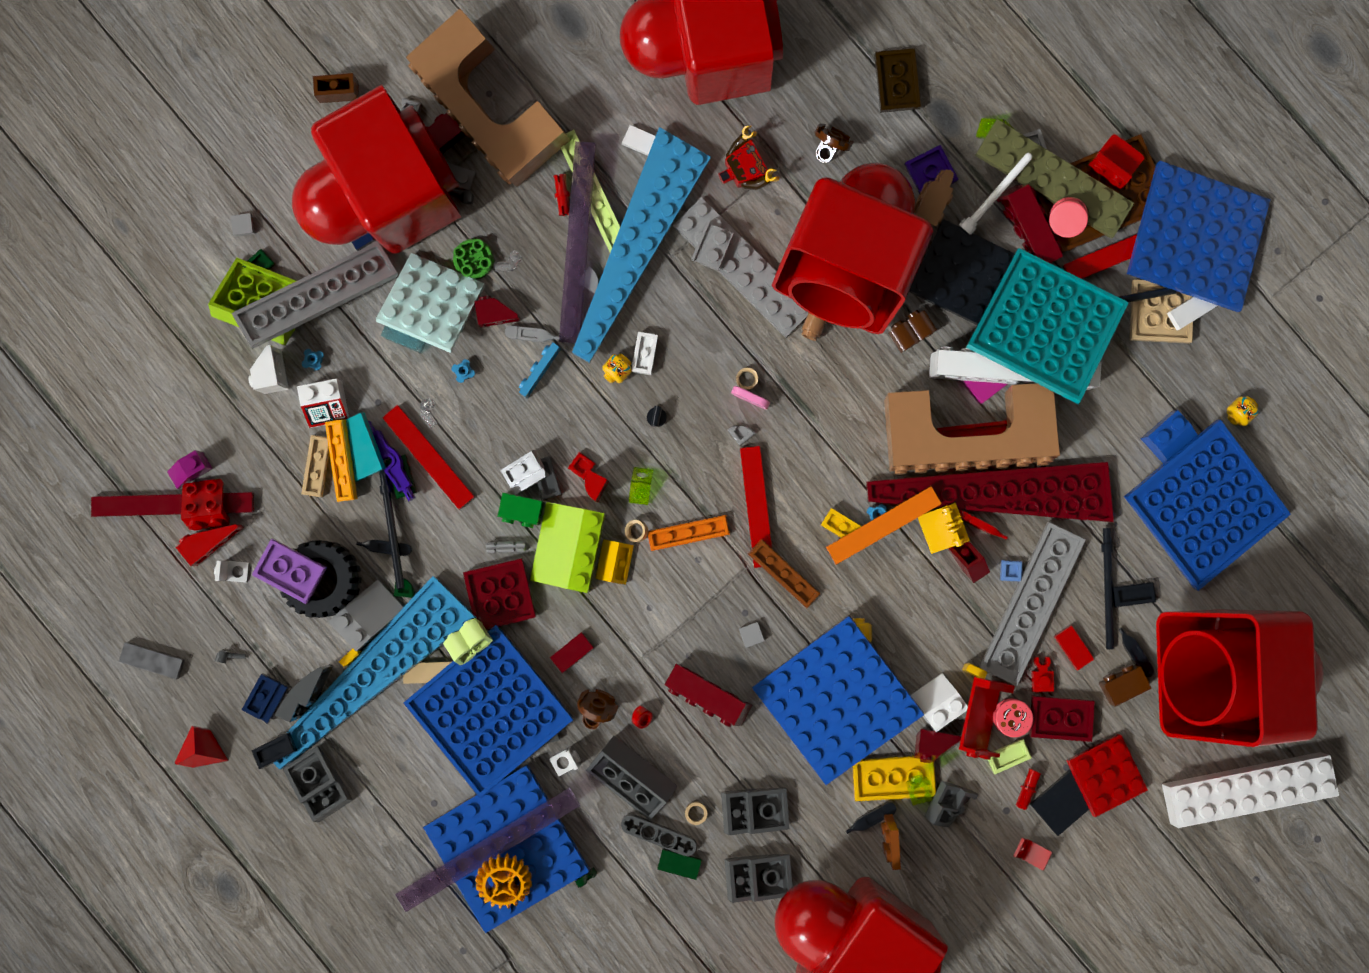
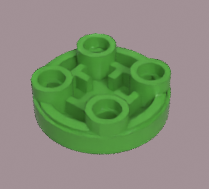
M468 239L454 249L453 263L456 270L463 276L476 280L485 277L491 271L494 263L493 253L482 240Z

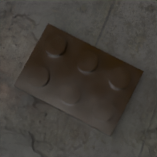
M915 48L875 52L880 113L920 109L921 102Z

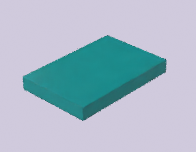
M365 412L346 419L356 483L386 469Z

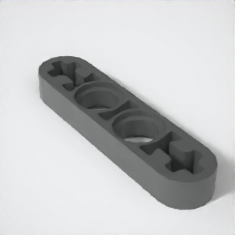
M627 814L622 819L621 827L627 834L683 856H691L696 851V841L691 836L634 814ZM633 819L634 824L638 826L642 822L643 825L641 826L640 833H637V827L632 826L631 829H628L625 821ZM646 826L654 827L655 834L648 837L644 834L643 830ZM666 833H670L674 836V841L671 844H666L663 842L662 837ZM677 837H681L680 842L684 844L690 841L693 848L685 851L683 845L678 844V848L674 847L677 843Z

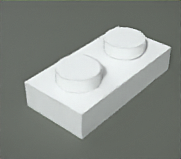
M638 332L632 372L651 375L658 335Z

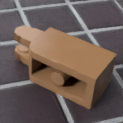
M941 170L934 181L925 182L915 203L914 214L926 219L932 226H937V224L941 223L944 217V208L952 200L953 194L951 193L953 188L950 185L953 181L954 173L951 170Z

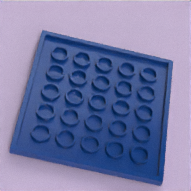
M1159 161L1155 167L1127 274L1235 312L1242 311L1270 199Z
M1216 420L1124 496L1182 574L1197 591L1291 515L1221 420Z
M850 615L752 687L825 785L924 716L922 709Z
M495 625L488 631L493 641L485 649L476 653L470 661L463 665L452 661L404 702V705L479 798L574 720L572 715L498 625Z
M528 764L502 779L482 797L479 798L478 795H475L423 827L485 933L590 871V868ZM508 853L509 858L512 859L516 855L517 861L523 859L524 865H528L529 872L532 875L530 879L532 886L530 887L529 894L525 895L523 902L519 901L517 906L511 904L509 909L506 905H503L500 909L498 904L492 907L491 901L485 903L484 897H479L475 880L478 869L482 867L484 861L489 862L491 856L497 859L498 854L503 858ZM515 876L514 881L515 884L518 886L520 884V880L517 876ZM488 877L487 881L492 887L494 882H492L491 877Z

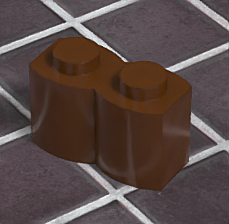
M916 310L908 315L909 320L904 323L900 320L891 326L892 330L889 332V335L901 353L937 331L925 310L921 312Z

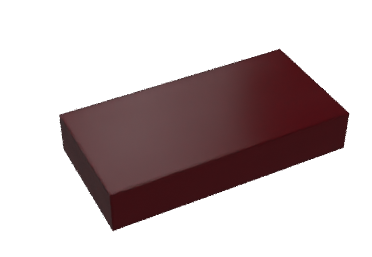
M581 632L553 654L550 659L563 673L594 647Z

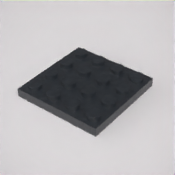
M943 219L909 292L978 325L1015 253L976 234H969L963 228Z

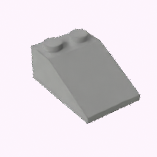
M378 579L340 610L329 623L355 651H360L388 625L404 606Z

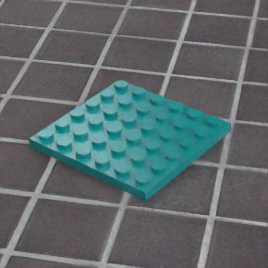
M1018 248L966 348L1079 404L1129 302Z

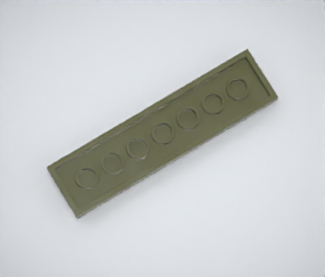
M998 119L994 122L976 152V157L1008 175L1026 153H1031L1033 156L1032 160L1014 180L1022 185L1029 184L1037 194L1053 204L1065 197L1080 199L1088 209L1087 224L1111 239L1115 236L1134 204L1132 201Z

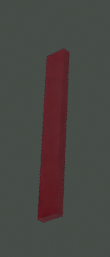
M223 493V509L226 513H254V493ZM182 494L91 497V517L181 515Z

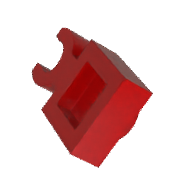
M1034 657V665L1037 667V671H1031L1033 692H1054V671H1048V667L1051 664L1050 657H1045L1043 665L1039 663V657Z

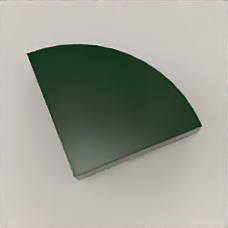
M403 578L405 586L403 589H397L395 582L394 596L408 598L415 596V590L407 579Z
M593 867L588 873L576 879L575 883L578 888L586 885L588 880L594 878L597 875V871Z

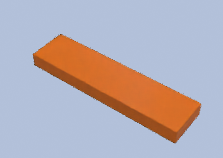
M726 515L648 531L651 551L730 535Z

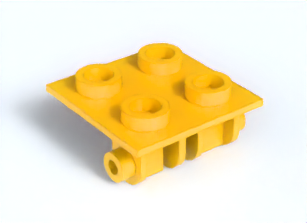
M956 503L918 517L931 554L953 546L959 547L964 545V542L970 541Z

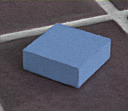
M1001 560L1000 580L1021 581L1023 561Z

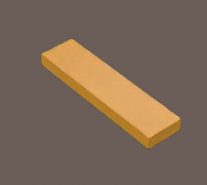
M346 419L325 422L337 502L358 499Z

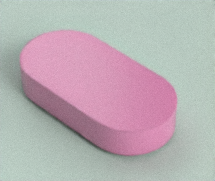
M734 386L731 394L760 408L767 410L770 405V401L741 387Z

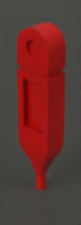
M959 510L962 521L990 535L1007 540L1008 537L1003 535L994 526Z

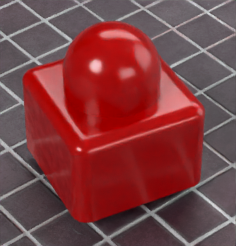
M637 0L625 13L620 26V45L629 64L638 72L652 78L663 79L684 75L688 96L696 105L769 92L771 90L773 61L783 59V41L777 0Z
M382 84L313 123L311 135L324 160L307 169L299 177L292 194V209L295 219L303 231L313 239L325 244L342 245L353 242L369 233L386 250L397 254L462 217L448 193L459 187V184L413 105L400 110Z
M867 163L849 171L840 182L827 177L817 180L772 282L773 289L782 295L792 298L802 309L826 322L847 328H860L873 334H882L905 302L933 234V227L930 222L914 214L915 197L907 178L892 166L882 163Z
M1213 609L1163 612L1159 615L1156 622L1160 727L1165 735L1172 738L1246 747L1308 741L1315 737L1318 731L1317 694L1322 686L1324 671L1321 658L1315 649L1314 624L1308 614L1302 611Z
M861 877L856 880L848 893L837 885L823 880L801 882L785 893L775 913L774 926L776 937L784 952L798 963L796 973H940L942 961L948 949V945L929 920L869 877Z

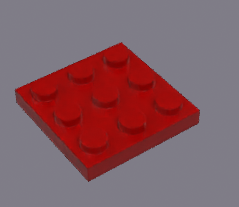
M1117 734L1066 760L1093 817H1097L1148 791L1121 734Z

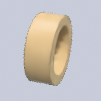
M743 368L736 376V383L745 390H751L758 383V375L752 368ZM750 372L754 375L755 381L751 386L746 387L740 383L739 377L742 373Z
M632 520L625 527V535L632 542H642L648 535V527L643 521ZM635 524H640L643 528V533L638 539L631 535V529Z
M699 801L689 803L685 809L687 821L693 825L702 824L707 818L706 806ZM693 806L701 807L704 811L703 818L698 821L692 820L688 815L690 808Z

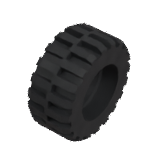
M313 540L298 545L297 549L293 548L314 561L325 560L330 562L337 573V585L333 593L325 598L312 596L308 604L284 592H280L282 598L288 600L286 604L290 608L294 607L296 613L304 614L310 618L330 617L336 615L354 599L355 595H358L360 591L358 584L362 580L358 572H361L360 566H357L355 563L357 559L354 555H350L346 547H342L336 542Z

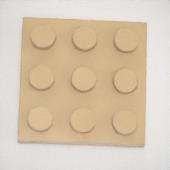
M1133 280L1131 294L1166 287L1146 280ZM1176 292V294L1131 302L1130 340L1192 343L1193 322L1180 330H1176L1167 315L1169 311L1189 300L1192 296Z

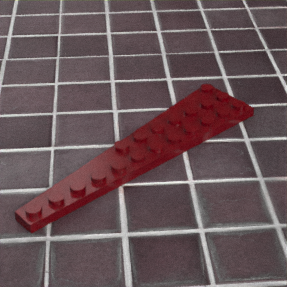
M1108 462L866 482L868 502L899 505L923 490L932 487L941 502V505L935 508H942L956 503L958 510L1114 522Z

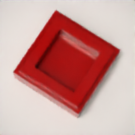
M579 452L568 469L585 480L588 471L592 470L596 463Z

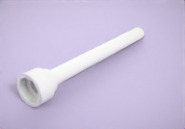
M1026 153L971 217L963 219L959 225L965 231L972 234L977 229L978 220L1032 160L1033 156L1031 153Z

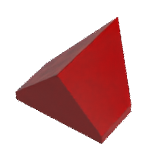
M191 726L175 764L195 768L225 762L228 759L209 729Z

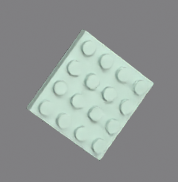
M411 253L378 313L376 322L451 353L475 307L474 301H478L485 283L471 277H465L459 272Z

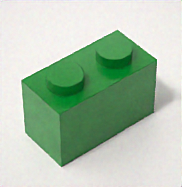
M502 493L497 517H502V522L514 524V520L522 522L521 526L533 528L534 525H539L544 502Z

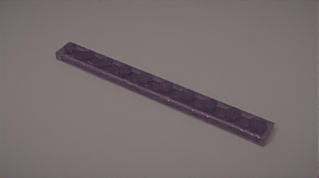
M575 141L559 333L560 343L575 344L582 325L596 143Z
M570 787L400 890L395 894L405 912L409 911L478 869L484 861L489 862L491 856L496 858L498 854L501 855L580 806V803Z

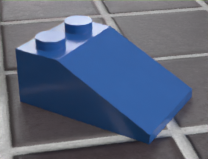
M1179 410L1167 414L1140 439L1164 464L1197 437L1198 434Z

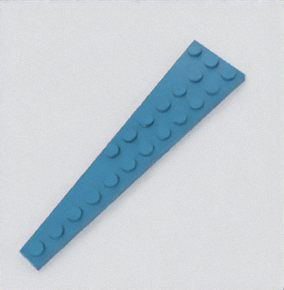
M660 127L572 351L574 355L588 363L593 359L711 159L709 155Z
M432 576L290 728L287 733H291L298 752L275 762L276 767L282 769L443 645L449 634L459 631L467 620L477 617L435 576Z

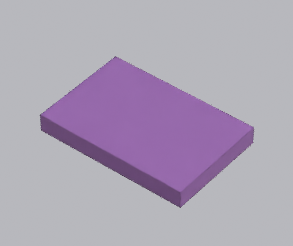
M271 538L252 575L293 598L308 604L327 567Z

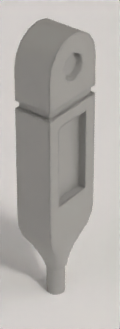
M512 325L505 329V334L510 339L541 343L553 339L560 340V336H554L544 329Z

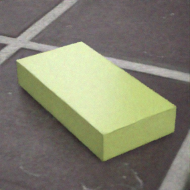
M1020 739L993 751L1000 753V758L991 757V760H988L993 774H997L1032 757L1024 739Z

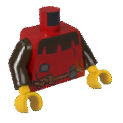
M750 125L745 126L742 134L732 143L725 159L727 169L718 175L723 184L734 180L738 188L759 190L768 185L770 181H779L780 177H772V174L777 170H768L752 140L748 141V138L755 137L757 134L756 131L752 132L751 135L748 133V129L752 126Z

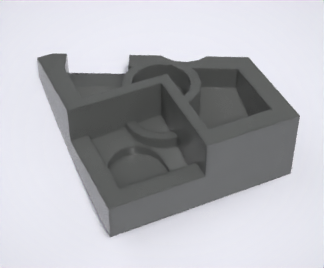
M941 781L925 817L933 825L949 827L955 821V818L966 810L963 806L972 797L976 800L978 794L967 788Z

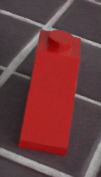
M234 524L191 535L187 534L179 540L180 544L175 548L190 566H198L244 527L240 524Z

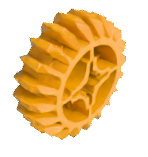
M508 853L503 858L498 854L497 859L491 856L489 862L484 861L482 867L478 869L475 880L476 889L479 891V897H484L485 903L491 901L492 907L498 904L500 909L503 905H506L509 909L511 904L517 906L519 901L523 902L525 900V895L529 894L530 887L532 886V881L530 880L532 875L529 872L528 865H524L523 859L517 861L516 855L511 859ZM515 876H517L520 880V884L518 886L515 884L514 881ZM488 877H491L492 882H494L492 887L487 881Z

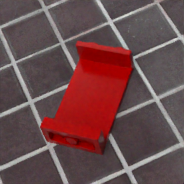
M974 677L959 750L967 752L966 756L980 757L991 760V757L1000 758V753L987 750L993 725V714L997 707L1000 691L1013 693L1014 685Z

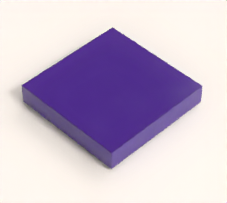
M941 145L904 163L919 194L925 182L934 181L941 170L947 169L954 173L951 184L959 180Z

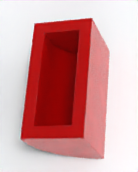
M589 470L585 477V489L594 501L599 502L609 481Z

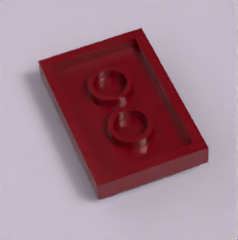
M1032 696L1031 711L1033 713V724L1029 736L1033 738L1092 742L1095 701Z

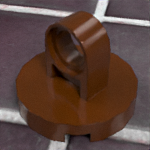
M819 124L814 132L821 140L816 151V157L822 163L832 161L839 150L849 151L854 143L851 140L849 142L850 136L833 126L831 130L825 128L826 124ZM823 148L830 150L831 155L829 159L822 156Z
M587 689L580 694L577 707L583 715V724L589 729H596L601 723L609 722L615 718L618 705L616 706L614 703L615 698L608 692L596 689L595 692H589L590 689Z

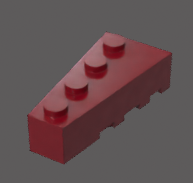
M1029 184L1015 185L1004 191L998 197L997 202L1002 201L1005 206L1003 213L1006 218L1014 222L1013 230L1020 239H1024L1025 242L1022 243L1025 251L1048 263L1063 257L1061 244L1055 240L1052 234L1054 231L1044 217L1045 211L1043 207L1038 204L1035 198L1036 192L1034 188Z
M675 664L664 684L669 688V693L677 697L679 695L686 698L685 702L694 707L696 705L704 708L702 712L711 717L714 715L720 717V722L730 728L732 725L742 726L753 706L749 702L740 701L738 696L726 690H721L720 686L704 680V677L680 664Z

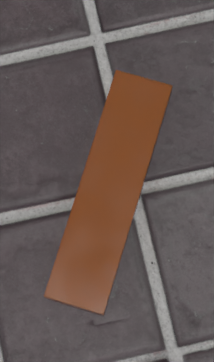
M762 539L749 551L748 555L804 607L808 608L820 595L809 582Z

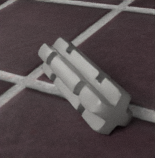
M514 541L487 542L486 551L487 553H495L496 551L498 553L525 552L526 543L525 541H517L516 543Z

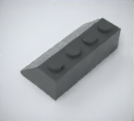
M614 735L586 769L587 772L649 821L668 802L677 788V785L671 779L664 776L653 765L649 764Z

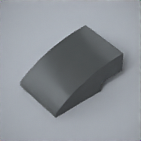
M329 664L319 667L301 679L284 698L275 716L288 722L301 718L305 707L314 704L318 700L333 666Z
M318 746L282 768L299 802L304 804L313 822L322 821L353 801L338 773Z
M786 788L721 792L725 834H757L789 830Z
M789 854L754 855L724 859L727 897L732 903L782 898L792 888Z

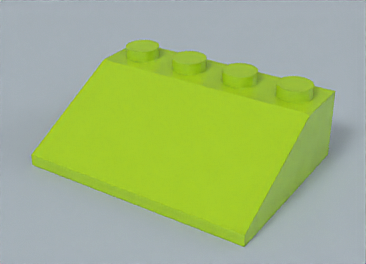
M236 257L208 303L211 317L239 327L232 315L233 312L296 281ZM295 328L272 339V341L286 346Z
M546 502L530 581L589 593L606 514Z

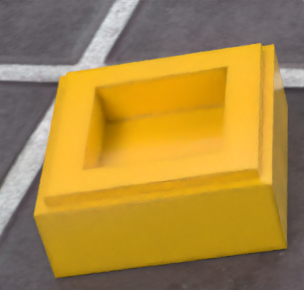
M352 648L339 663L343 667L349 666L360 655L362 650L355 651Z
M971 663L964 664L962 669L978 678L985 679L987 671Z

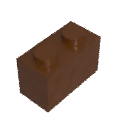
M353 73L313 76L314 96L319 103L353 101L359 97L358 80Z
M1129 664L1122 667L1121 672L1117 674L1111 673L1103 677L1104 680L1099 682V685L1109 705L1116 707L1152 689L1141 666Z

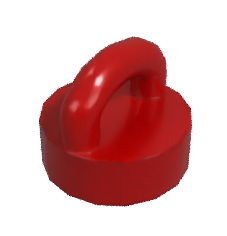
M638 706L632 714L633 724L639 729L646 728L652 721V712L643 706Z

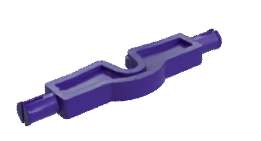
M368 421L382 459H392L391 464L386 467L385 473L391 479L396 489L405 494L408 502L412 501L416 496L410 489L412 483L403 469L401 455L397 450L389 446L382 432L375 430L371 421Z

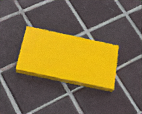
M914 756L862 759L852 766L855 801L934 797L936 793L934 762L923 763L920 759L914 758Z

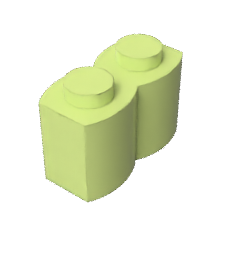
M474 618L467 620L459 631L449 634L443 644L454 662L463 665L470 661L476 653L485 649L493 640L482 622Z

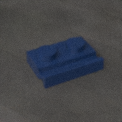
M262 673L241 710L268 724L289 687Z

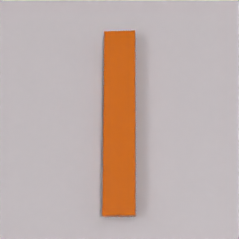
M929 487L828 545L826 549L835 565L941 505V502L933 488Z

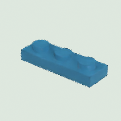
M553 342L550 346L547 345L541 353L543 357L540 362L536 361L531 367L530 371L532 373L529 378H524L520 383L519 393L527 399L560 352L561 348Z

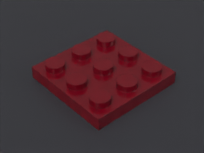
M523 558L463 572L472 613L477 617V620L482 622L485 629L493 628L495 625L502 626L536 618Z

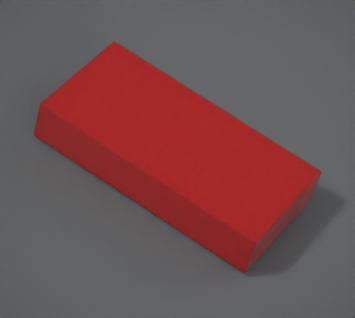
M1069 625L1053 636L1077 671L1094 660L1072 625Z

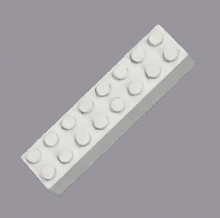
M941 347V349H937L936 352L932 353L930 357L929 378L1014 385L1035 384V382L968 348H962L961 351H953V347ZM1102 362L1099 363L1086 390L1100 387Z
M1321 752L1162 784L1170 824L1177 828L1339 796L1331 755Z

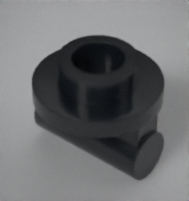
M654 406V408L648 411L647 421L651 426L661 427L665 424L667 415L662 407Z

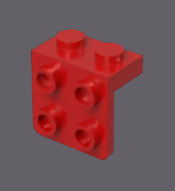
M1113 134L1089 163V166L1108 179L1111 184L1121 189L1132 178L1131 175L1142 163L1144 156L1118 135Z
M221 479L191 482L183 485L181 520L189 530L197 531L202 528H218L222 525H229L230 517L223 509L224 483Z

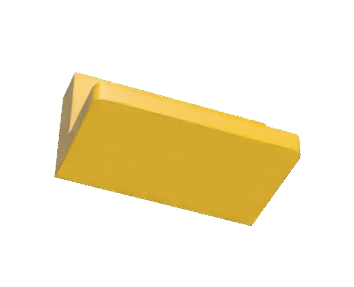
M604 539L596 579L626 585L634 545Z

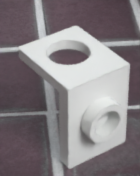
M217 560L214 569L215 581L247 583L249 563ZM235 566L243 568V575L239 578L235 577L232 573Z
M571 747L549 759L558 776L572 769H578L580 766L579 762L581 761L577 751H573ZM560 757H566L569 761L568 767L564 769L559 768L557 760Z

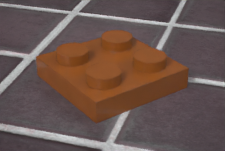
M884 815V822L881 823L882 835L885 838V842H882L883 854H885L886 862L890 863L892 870H901L899 830L893 815Z

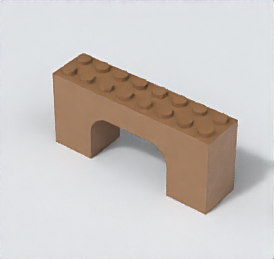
M458 9L406 56L410 62L408 67L419 76L423 85L435 94L433 95L440 105L444 106L448 115L460 125L459 128L464 134L468 135L471 140L474 139L472 141L473 145L484 155L487 154L485 159L496 170L499 169L497 172L499 176L509 185L514 184L518 187L571 139L538 101L510 124L500 125L493 122L470 94L468 78L472 70L495 49L461 9Z
M1037 383L1011 385L1004 393L1007 426L1004 433L955 438L943 436L934 428L931 419L929 390L888 393L884 400L889 471H895V474L899 475L907 474L909 470H915V473H926L929 469H935V472L948 471V468H956V471L968 470V467L976 466V469H988V466L996 465V468H1007L1011 464H1017V467L1029 466L1030 463L1036 462L1038 466L1049 465L1050 462H1054V459L1060 456L1054 392Z

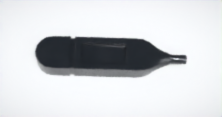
M369 540L363 543L356 542V545L363 546L371 552L391 554L390 541ZM398 543L400 556L411 554L412 548L409 544Z
M1120 628L1122 644L1135 665L1141 666L1146 677H1151L1154 674V668L1133 637L1126 634Z
M886 802L880 807L869 811L857 818L852 827L846 830V833L869 829L883 821L884 815H894L896 813V806L892 802Z

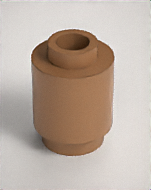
M808 313L801 335L816 341L821 336L826 321Z

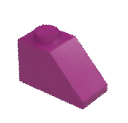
M194 450L177 460L167 473L175 487L180 489L185 483L192 482L213 468L204 452Z

